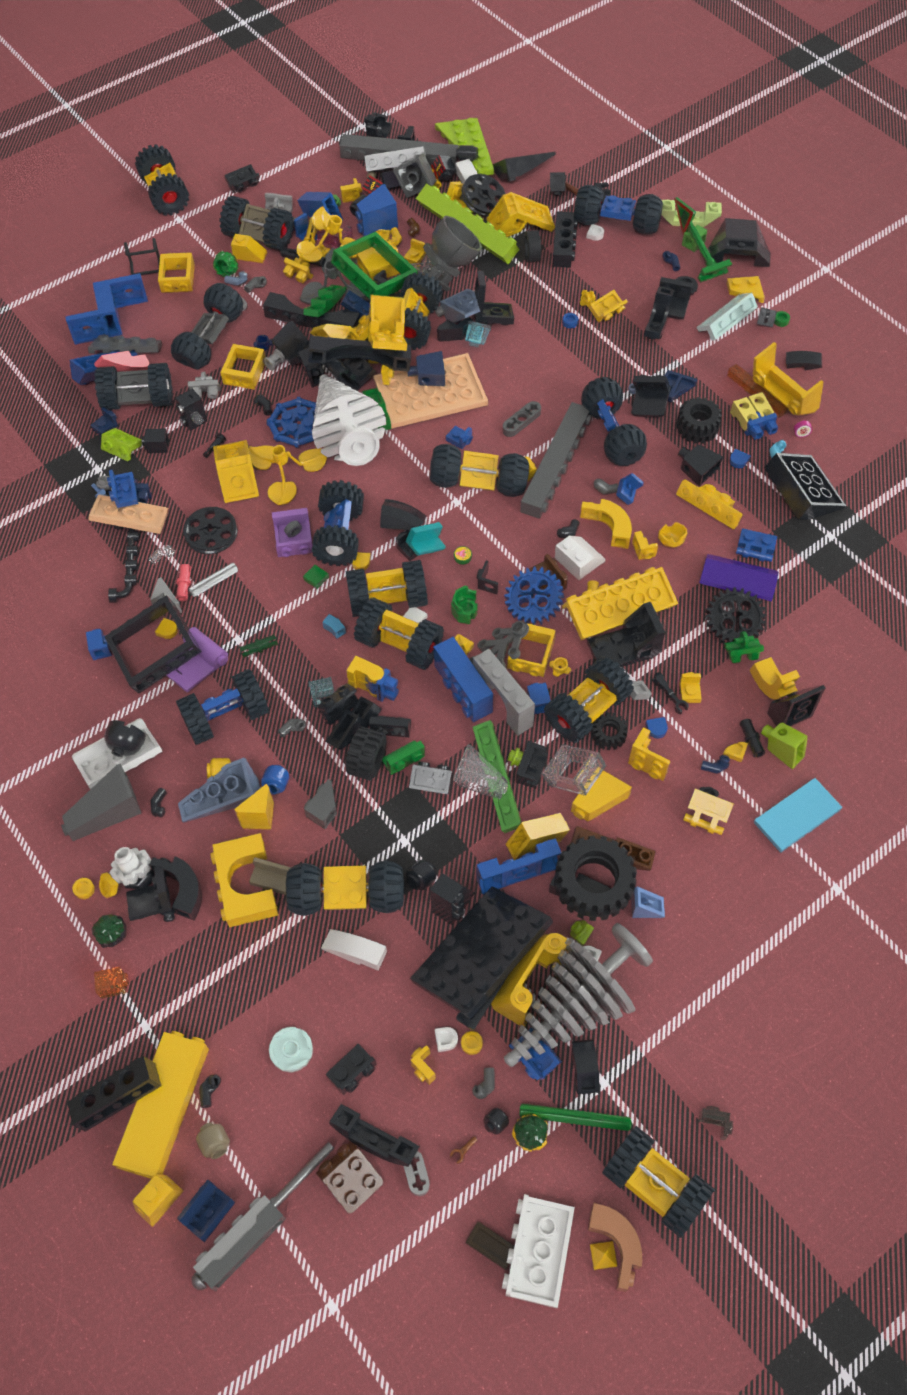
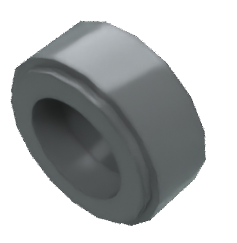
M297 520L292 521L285 527L284 532L288 537H294L300 533L302 525Z

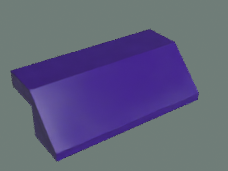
M707 554L699 583L724 590L728 588L730 591H733L734 587H736L737 592H740L743 588L745 594L751 591L750 596L752 597L757 595V598L772 601L779 571Z

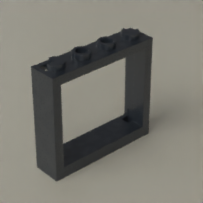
M167 595L104 636L129 686L138 694L202 652L177 606ZM169 611L186 642L134 676L118 645Z

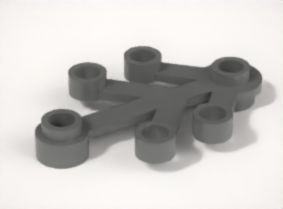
M517 621L511 628H496L492 632V636L496 640L483 639L479 641L477 647L481 652L493 647L491 649L494 655L497 654L496 658L506 667V663L503 660L509 643L513 641L511 648L508 650V655L511 659L519 658L521 652L518 648L521 639L529 632V626L523 621ZM473 656V657H471V658L469 659V660L472 662V664H473V658L476 657V656Z

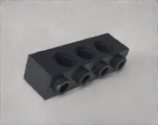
M556 212L552 267L571 268V261H575V251L572 250H575L576 241L573 239H576L577 230L574 229H577V219H575L574 212Z
M142 1056L126 1067L115 1071L106 1079L97 1082L86 1091L77 1094L76 1097L67 1102L72 1125L86 1132L161 1087L156 1064Z

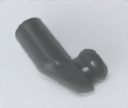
M599 478L593 482L594 488L601 494L617 492V483L609 485Z

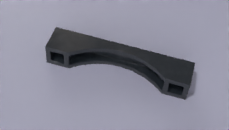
M273 292L268 294L263 304L265 317L284 322L293 321L297 325L309 328L324 324L344 325L354 328L358 326L360 313L345 309L325 313L319 317L304 315V309L294 305L285 295Z
M310 336L308 362L326 364L343 358H362L378 362L392 370L409 372L411 345H407V351L372 348L370 341Z

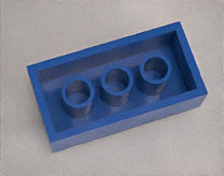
M451 637L434 646V666L443 678L444 686L452 691L455 702L461 704L466 718L469 717L474 723L493 713L492 691L455 638Z

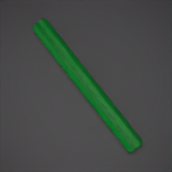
M524 1103L520 1105L519 1112L520 1117L536 1114L541 1119L547 1121L629 1131L632 1123L631 1118L626 1116Z

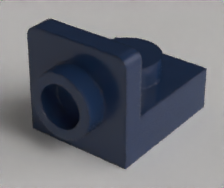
M104 407L101 408L103 415L90 425L92 430L101 437L103 433L118 427L115 413L111 410L108 411Z

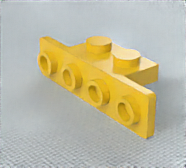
M684 479L676 493L677 496L732 529L737 527L743 516L741 512L732 508L735 501L728 494L717 491L713 485L705 484L697 487Z

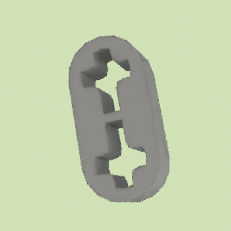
M417 1152L414 1158L420 1160L416 1163L418 1170L413 1172L411 1164L409 1167L404 1166L411 1193L415 1196H423L429 1191L430 1183L423 1157L420 1152ZM416 1175H419L421 1182H426L421 1191L417 1187L413 1188V1185L416 1184Z

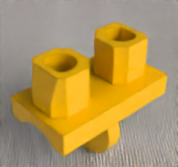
M300 257L295 258L294 261L288 258L284 259L283 262L286 266L283 273L286 277L292 278L293 274L297 273L295 279L304 284L307 278L312 279L313 274L310 273L309 269L310 263Z

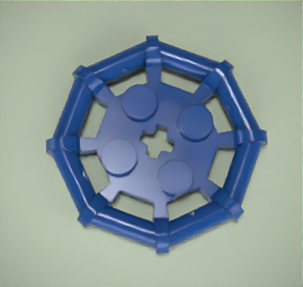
M299 396L296 399L275 405L276 408L270 418L266 420V424L269 426L274 436L273 439L276 442L280 441L299 448L300 445L314 441L312 429L316 402L302 399ZM297 406V408H294V409H291V410H288V411L286 410V409H288V408ZM281 413V414H282L281 420H277L279 414ZM277 427H281L282 431H278Z

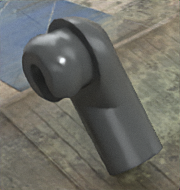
M264 276L254 277L244 286V290L250 293L254 288L264 287L267 279Z
M289 719L277 732L284 738L290 731H303L306 727V722L302 719Z
M494 1068L483 1069L484 1081L478 1086L475 1085L472 1089V1093L476 1098L484 1099L494 1091Z

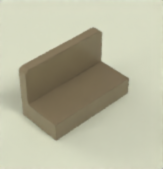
M254 857L253 863L255 868L249 880L250 885L267 890L272 889L274 892L286 895V875L291 867Z

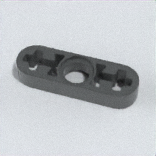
M531 401L503 423V434L507 437H513L541 415L540 403ZM519 417H525L526 420H525V421H519L518 418H519Z

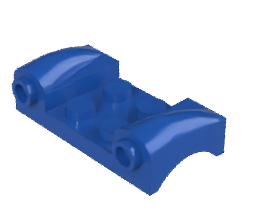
M556 838L537 844L535 854L527 853L517 860L509 859L499 865L497 858L477 864L476 878L482 895L491 886L500 889L556 870L557 855L562 853Z

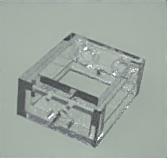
M562 744L541 774L551 787L586 796L607 765L599 752ZM571 761L583 764L573 779L561 776Z

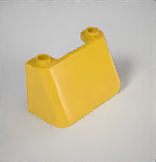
M558 933L542 935L511 971L491 1003L492 1008L519 1026L523 1025L525 1027L527 1023L525 1018L533 999L531 992L524 985L537 964L546 969L555 962L562 965L558 956L561 950L568 953L565 943L567 938Z

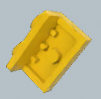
M612 290L591 303L588 308L599 323L603 320L608 321L611 319L615 312L617 314L622 312L628 301L627 299L622 301L616 291Z

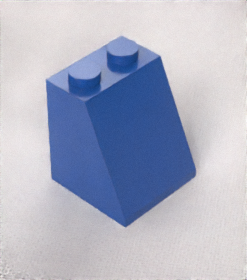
M385 184L378 187L356 204L357 211L355 215L358 220L356 226L358 232L363 237L380 229L391 230L394 227L398 228L397 203Z

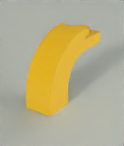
M601 499L600 504L582 502L580 518L601 521L607 524L613 534L611 546L629 549L632 526L627 513L617 504L605 499Z
M772 657L754 663L749 670L758 687L771 699L776 700L798 691L795 686V682L800 677L797 670L782 675L778 671Z

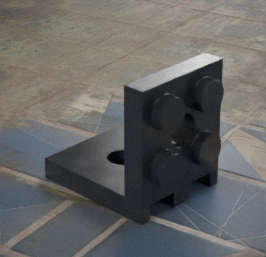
M477 271L475 296L480 312L474 314L476 316L475 322H483L485 324L499 323L501 325L514 324L515 318L511 304L484 302L486 292L484 272Z

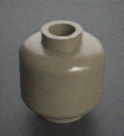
M206 1123L200 1128V1132L196 1136L197 1145L202 1155L206 1158L217 1159L228 1151L230 1139L221 1124Z

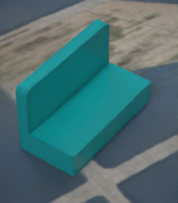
M440 522L411 528L406 539L407 544L418 556L444 550L446 547L439 538L443 528Z

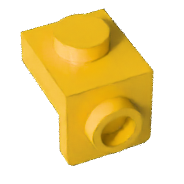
M426 1045L423 1049L419 1047L411 1055L412 1059L410 1061L411 1066L415 1069V1076L421 1082L426 1081L430 1085L436 1077L435 1073L423 1061L430 1054V1048Z

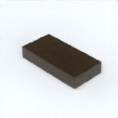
M480 1222L476 1223L465 1242L504 1270L509 1265L507 1263L509 1248L514 1249L515 1247Z

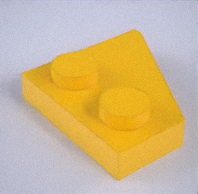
M759 276L727 278L726 284L729 295L738 296L739 294L752 293L754 298L759 299L758 302L764 303L765 297Z

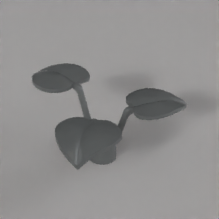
M332 248L326 254V262L324 267H322V271L325 273L324 285L322 286L319 282L308 283L302 291L300 300L311 305V299L318 296V290L327 286V279H336L337 276L347 286L345 295L349 290L360 297L365 295L352 282L348 285L341 272L331 263L334 250Z

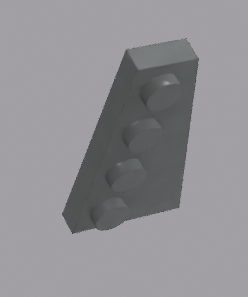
M103 334L99 335L90 344L88 352L89 354H95V350H103V353H110V351L119 350L120 352L135 350L136 353L158 352L162 347V340H156L155 338L140 339V337L124 338V336L108 337V335Z

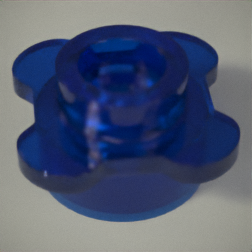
M259 335L253 345L266 351L273 343L272 340H269L268 336Z

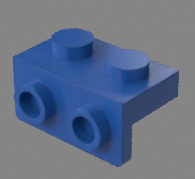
M109 470L110 477H107L109 488H112V491H109L111 501H115L117 508L138 504L133 472L115 475L113 470Z
M521 1036L518 1041L522 1043L524 1038ZM540 1039L538 1042L544 1048V1053L539 1055L531 1047L528 1052L533 1058L526 1061L521 1057L518 1062L522 1061L527 1067L525 1069L526 1073L532 1079L536 1078V1080H543L562 1062L554 1051ZM510 1044L509 1047L513 1050L514 1047Z

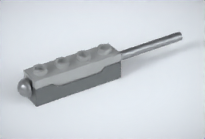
M329 1142L274 1198L269 1200L265 1195L262 1198L257 1197L250 1204V1210L244 1216L242 1214L239 1215L231 1224L233 1227L226 1234L225 1232L220 1234L214 1241L215 1245L208 1252L206 1250L196 1259L197 1264L193 1267L196 1273L193 1274L191 1280L195 1289L204 1290L207 1288L206 1282L216 1292L286 1220L277 1207L334 1149Z

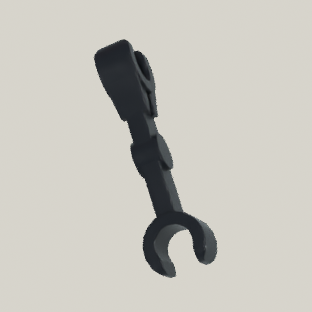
M662 673L654 674L653 683L660 689H663L667 697L675 703L676 713L682 714L679 706H683L685 710H688V703L677 698L674 691L668 687Z

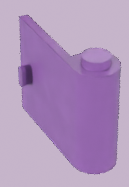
M192 627L189 630L202 652L166 675L186 692H189L228 661V653L196 627Z

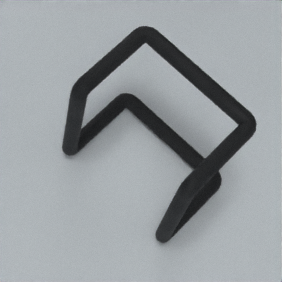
M152 238L153 249L131 253L127 242H124L125 255L128 256L131 275L159 273V269L134 273L131 258L134 255L156 252L159 267L160 254L155 238Z

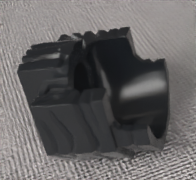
M375 112L373 115L368 114L365 118L366 135L369 137L387 138L390 133L391 123L387 122L386 115Z

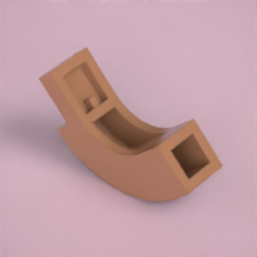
M593 1203L588 1231L603 1234L617 1245L621 1264L616 1290L626 1292L628 1287H633L635 1272L631 1271V1269H640L642 1267L640 1240L633 1226L622 1214L610 1207Z

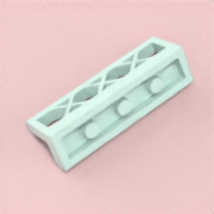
M746 293L736 296L697 326L698 331L707 330L711 341L718 339L758 307L753 294Z

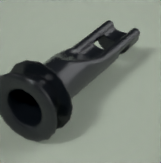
M218 433L215 436L214 442L203 453V456L207 458L214 451V446H219L221 443L224 444V441H226L225 436Z

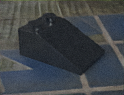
M820 685L806 688L787 695L783 699H776L771 702L767 714L776 727L780 723H785L791 727L813 716L826 687Z

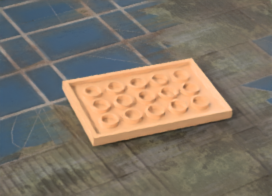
M466 353L443 359L445 386L419 385L418 376L408 377L407 371L395 370L394 378H391L390 385H383L381 374L374 375L376 388L381 392L386 404V410L390 416L391 428L487 406L488 399L469 354Z

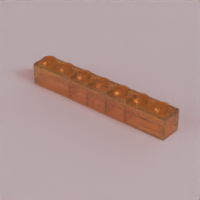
M735 364L729 368L727 376L751 396L763 392L778 418L787 413L788 408L761 385L756 384L753 381V377L742 367Z

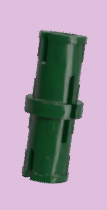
M275 634L260 640L255 639V642L240 646V651L249 650L241 653L243 658L257 652L262 653L263 650L278 645L277 640L269 643V641L276 639Z

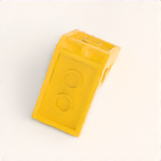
M512 192L504 194L487 217V222H490L495 227V230L500 229L503 231L506 237L521 232L527 222L530 225H536L543 230L551 232L555 228L548 206Z
M370 295L368 338L372 348L407 351V342L403 337L405 299L402 297Z
M363 315L358 321V326L354 328L344 325L324 324L314 327L310 333L313 336L365 341L368 337L369 315Z
M247 440L214 446L215 463L225 503L258 497L259 493Z

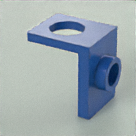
M306 213L294 219L296 237L302 241L306 236L309 225ZM318 234L315 236V241L319 239Z

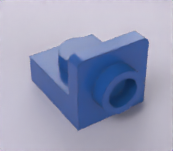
M454 426L446 435V441L460 449L469 445L473 439L472 428L470 427L463 430Z

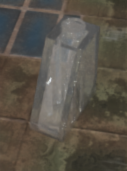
M468 744L453 781L459 787L501 800L502 795L507 791L508 781L473 746Z

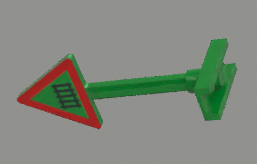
M678 197L674 198L682 234L684 235V232L689 230L706 261L707 267L702 268L698 275L700 283L727 274V267L732 266L730 259L719 263L712 259L701 236L692 223L696 211Z

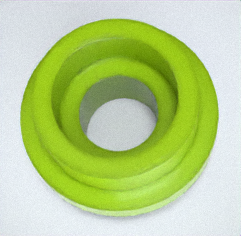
M516 747L515 750L510 751L507 759L510 761V766H519L524 753L520 751V748Z

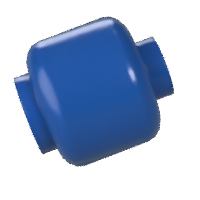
M281 765L268 766L262 776L261 785L263 787L267 784L270 793L273 795L282 793L286 789L289 773Z

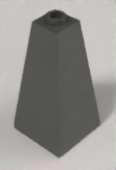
M121 763L107 773L62 816L64 824L61 825L65 836H70L72 841L142 813Z

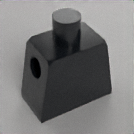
M697 445L691 451L682 447L678 453V456L683 458L681 470L699 487L720 468L723 456L701 445Z

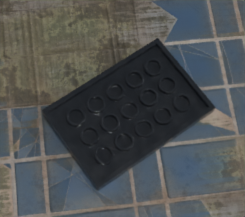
M491 886L410 979L418 987L468 1019H471L551 926L553 920L550 916Z

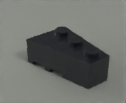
M442 873L430 889L432 913L453 925L456 920H461L465 913L464 908L475 892Z

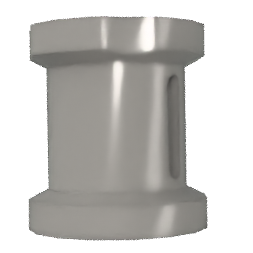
M275 349L273 354L265 357L263 361L265 366L273 371L279 363L285 362V357L281 351Z

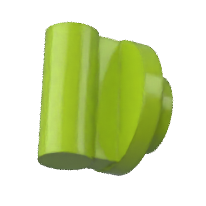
M585 920L576 921L571 926L570 935L576 942L584 946L594 927Z

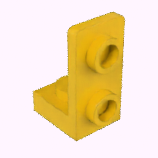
M450 182L447 195L450 196L452 201L454 199L462 205L461 207H467L464 201L460 199L463 183Z

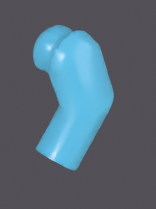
M780 440L770 448L771 459L776 453L784 451V448H786L785 441Z

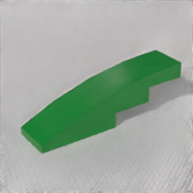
M332 284L319 289L318 296L311 299V306L304 308V315L319 317L328 312L341 299L347 290V286Z

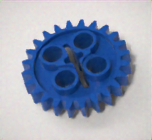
M534 567L532 572L526 568L525 574L520 570L519 577L513 576L515 581H509L511 587L505 588L508 594L504 595L505 599H507L505 604L509 606L507 608L509 613L513 612V618L518 616V621L524 619L525 623L531 621L533 625L536 624V621H539L542 625L543 619L549 622L548 616L556 617L554 611L560 612L558 605H563L564 603L561 599L565 598L564 593H562L564 591L563 586H560V579L556 580V574L551 575L550 570L544 573L543 567L537 571L536 567ZM525 585L530 586L527 590H521ZM542 585H548L546 589L540 590ZM525 602H528V603H529V605H528L527 607H525V608H522V607H521V605H522L523 603H525ZM547 602L545 607H539L540 603Z

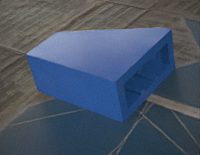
M306 192L297 200L302 212L306 213L309 217H312L323 206L328 214L331 216L337 215L343 221L331 192Z

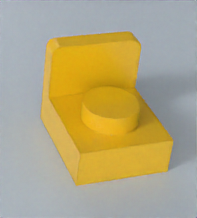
M353 178V184L340 186L343 203L356 200L360 193H362L361 184L357 182L356 178Z
M412 238L410 241L411 248L404 258L411 265L418 267L426 256V252L423 249L425 243Z
M641 531L634 532L632 544L638 559H651L655 557L658 549L657 543L648 545L647 538L643 537Z
M688 672L681 675L679 682L681 700L687 703L701 702L700 673Z

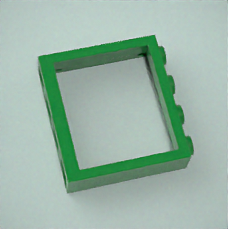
M376 231L334 249L331 263L369 299L370 295L389 296L401 290L407 276H412V273L415 272L416 274L418 273V270ZM373 247L401 275L377 285L349 257Z

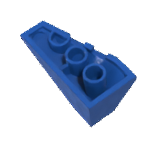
M114 350L110 351V353H99L69 360L72 379L80 385H86L91 381H95V370L97 367L94 363L101 355L118 353L120 351ZM135 350L130 352L131 356L138 355Z

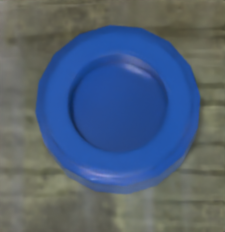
M574 313L563 315V326L569 329L575 328L578 325V316Z

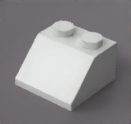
M568 536L558 543L555 548V559L578 580L582 579L606 560L582 537Z

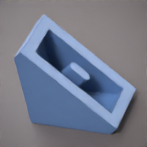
M638 886L635 887L631 898L632 918H664V897Z

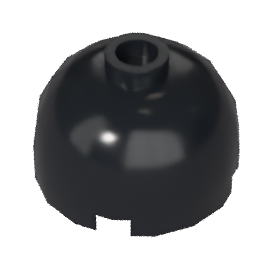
M113 720L109 722L104 734L107 747L117 757L134 755L143 746L146 739L145 733L134 725H131L129 728L123 726L125 722Z

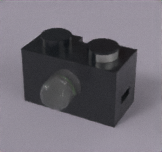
M193 388L175 398L177 403L175 407L180 414L179 420L183 426H187L191 431L207 422L202 398Z

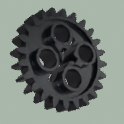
M734 587L732 592L726 588L725 594L719 591L718 597L713 596V601L708 603L710 608H707L705 611L708 614L705 616V620L709 621L706 627H712L709 633L715 632L714 639L721 637V643L725 640L734 642V638H740V632L746 631L748 636L758 638L760 636L759 633H762L764 630L762 626L766 625L764 619L767 617V614H763L766 608L760 607L762 600L756 602L757 595L751 597V591L745 594L743 588L740 592H737L736 587ZM733 602H736V603H737L736 618H735V616H733V614H734V612H735V606H734V603H733ZM722 606L729 607L730 611L723 610ZM740 606H746L749 610L744 611ZM723 623H728L731 626V628H725L723 626ZM742 623H747L750 628H744ZM735 624L737 625L738 632H735Z

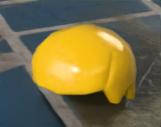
M675 522L672 526L665 524L658 532L659 541L669 548L681 546L687 536L686 527L678 522Z

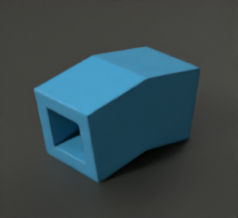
M330 614L322 622L323 628L331 632L336 639L346 633L345 626L340 620Z

